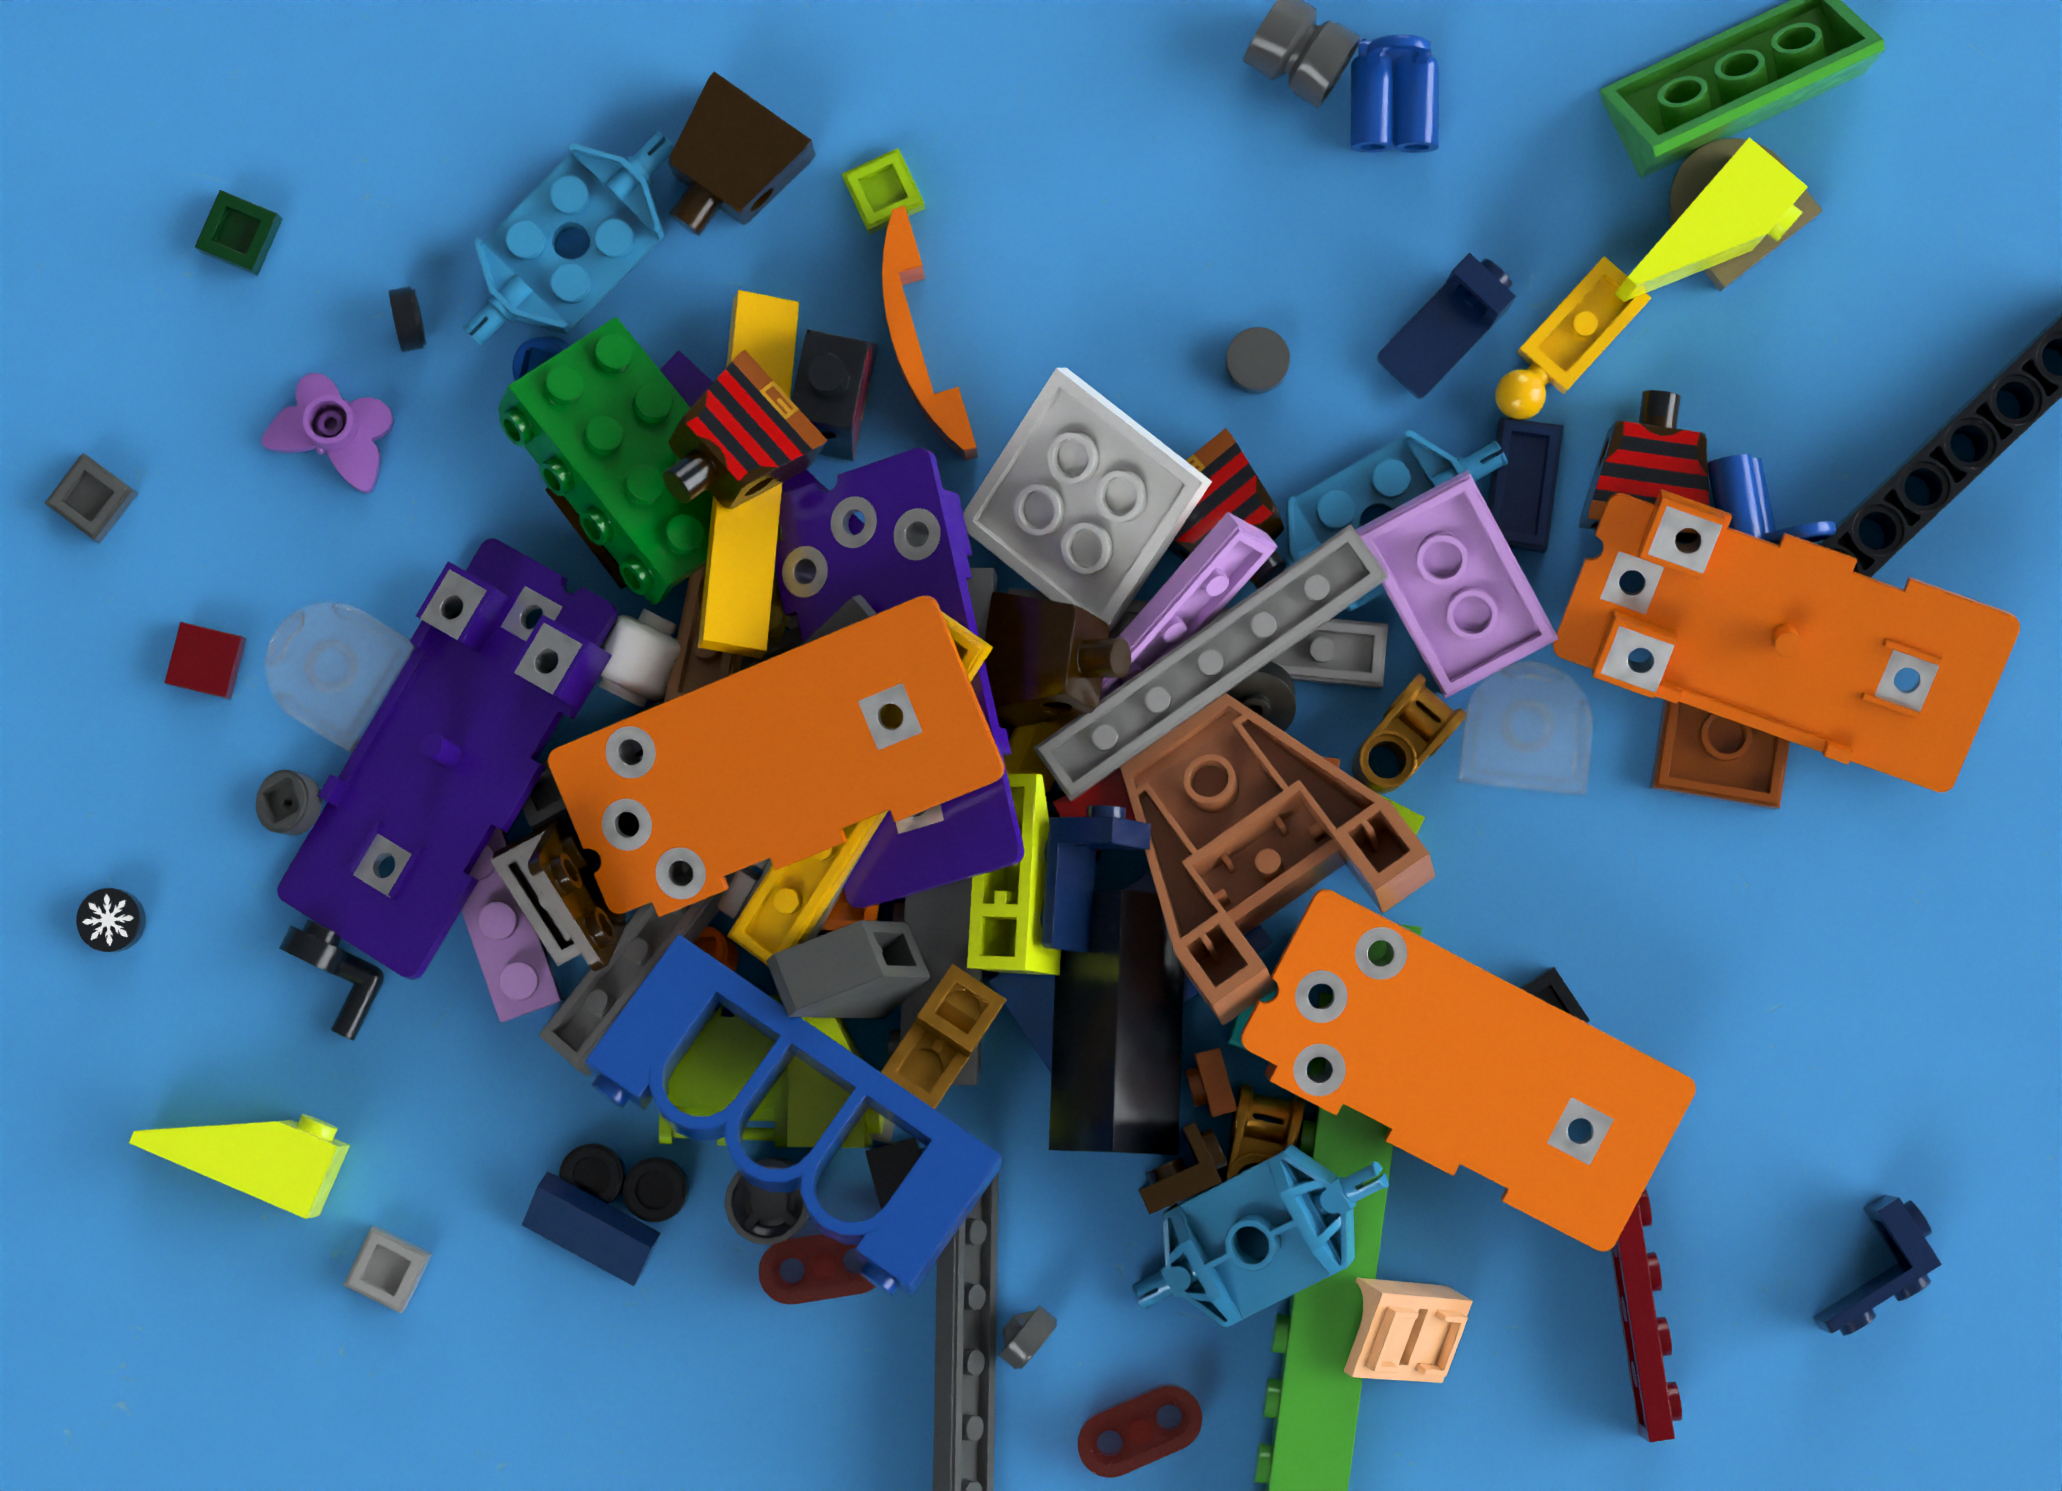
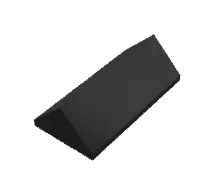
M1125 889L1093 890L1089 952L1061 950L1060 975H1055L1049 1150L1178 1155L1184 970L1175 955L1157 893Z

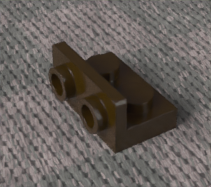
M1195 1122L1181 1129L1197 1163L1196 1165L1186 1169L1182 1157L1145 1173L1150 1186L1139 1190L1149 1215L1222 1182L1217 1170L1227 1166L1228 1163L1212 1129L1200 1134Z

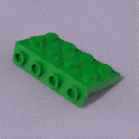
M614 317L508 385L498 407L499 420L506 436L519 447L524 446L538 463L541 477L547 487L554 494L564 496L579 514L580 524L589 539L599 546L604 545L617 561L620 574L626 585L637 595H644L650 603L657 605L667 598L673 587L706 565L713 495L706 489L691 502L685 504L678 501L667 489L663 481V473L680 460L671 450L668 441L690 407L620 320Z

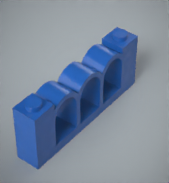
M680 934L677 935L585 1060L591 1073L597 1077L591 1086L617 1106L623 1108L630 1100L645 1110L654 1098L662 1118L675 1132L693 1140L716 1141L725 1137V1142L737 1171L751 1185L768 1192H792L801 1188L800 1192L811 1222L828 1238L842 1244L858 1245L855 1249L857 1259L865 1264L859 1273L873 1285L891 1296L898 1287L910 1296L913 1295L1002 1167V1155L801 1017H788L786 1009L782 1004ZM722 1005L776 1043L737 1097L723 1111L710 1116H691L678 1110L670 1102L668 1097L669 1080L676 1066ZM794 1056H796L851 1095L810 1153L799 1163L785 1169H768L754 1163L744 1153L742 1149L743 1132L750 1117ZM870 1107L927 1146V1148L882 1210L874 1217L861 1222H844L830 1216L820 1206L817 1200V1184L827 1165Z

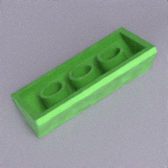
M1790 0L1604 87L1599 92L1612 123L1641 179L1690 156L1694 151L1710 142L1726 139L1866 73L1885 50L1883 38L1841 0Z

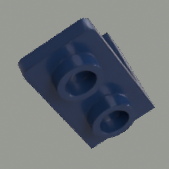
M1469 252L1451 271L1444 286L1379 352L1377 361L1417 399L1424 398L1507 312L1516 298V295L1508 289L1512 285L1511 280L1494 262L1486 258L1479 262Z
M1107 805L1087 806L1086 817H1049L1048 840L1045 845V895L1040 916L1042 946L1044 948L1070 952H1089L1096 850H1150L1151 824L1125 819L1126 808Z
M1883 1195L1863 1208L1898 1263L1816 1314L1813 1319L1819 1329L1828 1333L1840 1330L1843 1336L1854 1333L1876 1318L1877 1315L1873 1308L1893 1295L1897 1301L1905 1300L1920 1292L1931 1283L1927 1274L1942 1264L1925 1238L1932 1233V1230L1924 1215L1911 1200L1903 1204L1899 1197Z

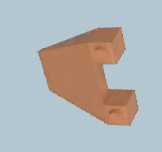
M1227 693L1120 766L1136 821L1151 824L1150 850H1145L1175 955L1189 980L1223 1026L1276 989L1267 967L1244 935L1343 865L1348 867L1382 914L1436 877L1429 852L1391 802Z

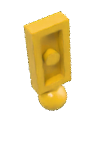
M1604 256L1519 348L1517 354L1530 366L1526 370L1517 369L1510 371L1500 379L1495 390V400L1500 411L1507 417L1515 420H1526L1535 416L1545 403V386L1549 382L1564 395L1643 309L1651 297L1645 293L1625 302L1617 297L1614 293L1628 276Z

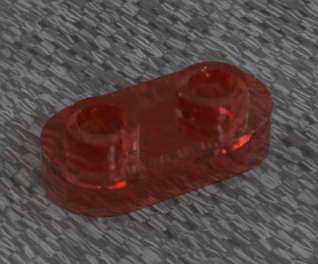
M823 1233L793 1237L773 1244L764 1253L759 1264V1280L762 1288L768 1296L783 1304L792 1305L866 1293L876 1287L859 1272L850 1271L844 1263L846 1252L856 1248L858 1245L842 1244L826 1237ZM795 1258L801 1261L805 1273L800 1281L789 1282L782 1276L781 1265L784 1260Z
M1167 1383L1155 1386L1088 1417L1078 1434L1080 1458L1084 1465L1098 1476L1114 1478L1127 1474L1189 1446L1198 1436L1202 1426L1201 1408L1195 1396L1188 1389L1180 1385ZM1167 1404L1175 1405L1181 1411L1179 1423L1171 1428L1163 1427L1156 1419L1158 1410ZM1105 1431H1115L1122 1437V1445L1118 1451L1105 1453L1098 1447V1437Z

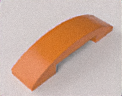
M898 207L892 210L888 223L882 262L883 299L894 352L911 395L925 418L949 447L965 461L978 458L960 389L955 387L934 394L902 287L903 285L923 280L925 276L906 207Z

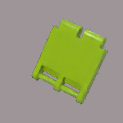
M769 995L781 1004L780 996ZM722 1005L676 1066L669 1080L668 1097L670 1102L678 1110L691 1116H710L723 1111L737 1097L776 1043L735 1014L734 1017H723L724 1007ZM788 1066L749 1119V1121L775 1122V1128L745 1127L743 1140L775 1141V1147L788 1148ZM659 1112V1144H673L674 1138H688L675 1132ZM725 1137L717 1140V1146H727Z

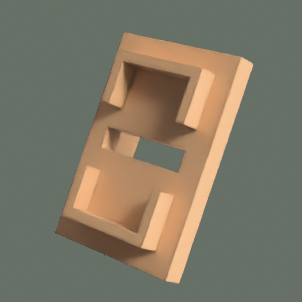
M1357 1278L1355 1282L1359 1285L1363 1295V1315L1344 1372L1351 1377L1443 1383L1468 1320L1467 1315L1473 1301L1446 1285Z

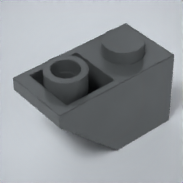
M860 920L777 952L766 961L788 1017L884 1019L931 978L908 922Z

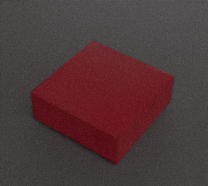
M180 622L164 683L231 700L246 638Z

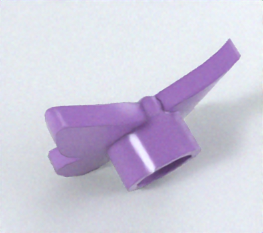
M310 373L302 377L296 386L295 397L297 406L286 407L279 412L261 438L262 445L267 450L280 453H298L316 449L319 455H328L339 474L353 488L362 493H371L376 486L381 463L380 450L374 444V441L383 438L392 430L394 419L390 408L381 400L371 397L358 398L350 403L347 400H343L333 381L323 374Z

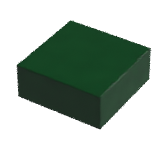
M219 190L195 248L203 254L258 276L283 219L273 211Z

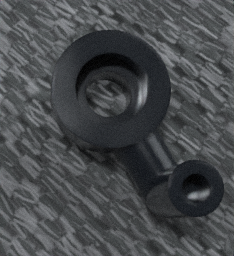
M308 919L303 930L290 925L279 949L353 983L331 1030L354 1041L383 984L384 974L382 970L338 948L342 938L337 936L334 931Z

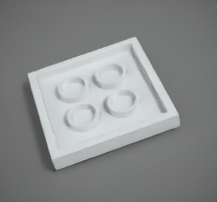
M1056 368L966 507L963 516L967 533L1051 601L1079 606L1105 621L1110 635L1212 481L1068 368Z

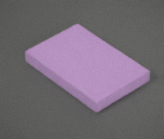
M1469 470L1454 476L1355 529L1388 575V579L1382 585L1445 699L1559 639Z

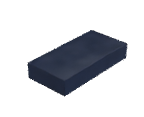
M1500 417L1498 420L1495 441L1500 445L1501 450L1493 455V458L1504 452L1508 464L1491 472L1487 506L1509 547L1512 549L1545 553L1548 549L1563 425L1515 420Z
M548 1171L537 1186L522 1226L632 1286H635L642 1275L661 1234L657 1230Z

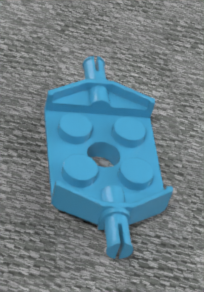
M656 131L655 135L633 157L628 156L626 159L621 156L570 143L567 146L570 154L484 241L479 237L473 241L491 296L487 299L489 302L462 328L481 347L507 320L511 324L519 320L559 333L569 334L665 237L649 188L653 183L650 175L671 155L674 149V145L668 139H665L662 133ZM571 228L586 231L589 234L590 243L585 254L576 259H565L557 254L556 241L562 232Z
M1412 430L1404 432L1402 437L1302 494L1296 497L1293 495L1288 498L1286 502L1288 555L1283 557L1287 564L1285 570L1350 524L1354 529L1359 528L1360 517L1367 509L1380 507L1391 511L1466 470H1469L1476 483L1480 478L1508 464L1504 452L1481 464L1482 461L1501 450L1497 441H1492L1491 444L1464 459L1461 457L1456 459ZM1382 583L1344 610L1351 612L1385 593L1386 590Z
M1290 1144L1279 1154L1179 1205L1175 1203L1163 1213L1162 1221L1165 1266L1160 1269V1272L1132 1285L1134 1297L1136 1298L1144 1294L1138 1300V1304L1143 1309H1147L1150 1305L1172 1294L1175 1298L1182 1296L1219 1325L1227 1328L1348 1268L1355 1259L1354 1207L1356 1202L1382 1188H1387L1389 1186L1387 1176L1384 1173L1362 1184L1382 1171L1383 1168L1380 1164L1374 1161L1371 1165L1345 1178L1342 1176L1338 1177ZM1251 1226L1261 1230L1269 1241L1268 1254L1260 1258L1247 1255L1238 1243V1231L1240 1228Z

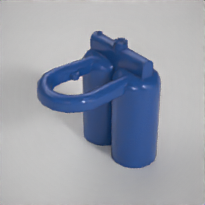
M1404 34L1382 36L1373 41L1362 39L1358 45V56L1351 63V149L1368 153L1384 152L1392 149L1409 153H1422L1438 149L1439 67L1437 60L1431 56V41L1420 36Z
M1738 454L1708 462V472L1715 508L1732 514L1728 527L1778 545L1783 533L1810 542L1827 539L1836 533L1835 521L1809 523L1776 531L1762 458H1752L1751 454Z

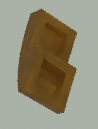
M952 964L881 1073L933 1109H936L1007 999Z

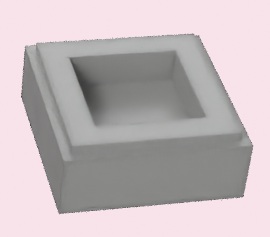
M372 1226L343 1286L399 1313L405 1312L433 1253L378 1226Z

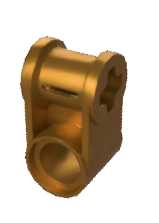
M1420 673L1417 674L1382 715L1384 719L1359 746L1353 756L1352 771L1354 778L1378 794L1383 795L1393 792L1410 779L1428 756L1432 757L1468 715L1461 708L1453 710L1425 686L1426 678ZM1386 747L1396 754L1400 763L1399 772L1396 777L1385 779L1373 773L1368 763L1371 749Z
M1241 1084L1236 1101L1237 1111H1234L1229 1136L1231 1143L1227 1157L1228 1165L1225 1166L1223 1182L1236 1176L1239 1170L1247 1164H1259L1279 1154L1290 1144L1296 1147L1305 1099L1295 1096L1291 1101L1261 1095L1253 1093L1251 1085ZM1253 1114L1279 1119L1281 1124L1255 1119Z

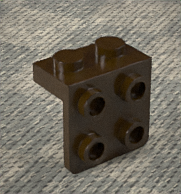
M559 817L497 850L490 860L557 966L582 954L589 967L595 972L609 965L627 924L625 921L626 913L616 914L608 909L595 879V872L591 867L593 865L591 852L589 849H583L575 831L570 833Z

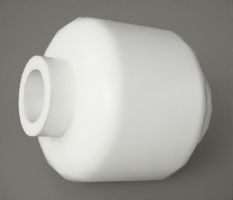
M644 608L638 619L628 615L618 616L600 647L611 654L612 657L600 675L602 679L598 686L642 708L645 707L647 700L661 701L665 699L670 670L681 650L678 640L672 637L678 625Z

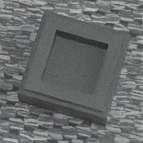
M82 453L45 501V504L94 541L101 543L138 493L91 457Z

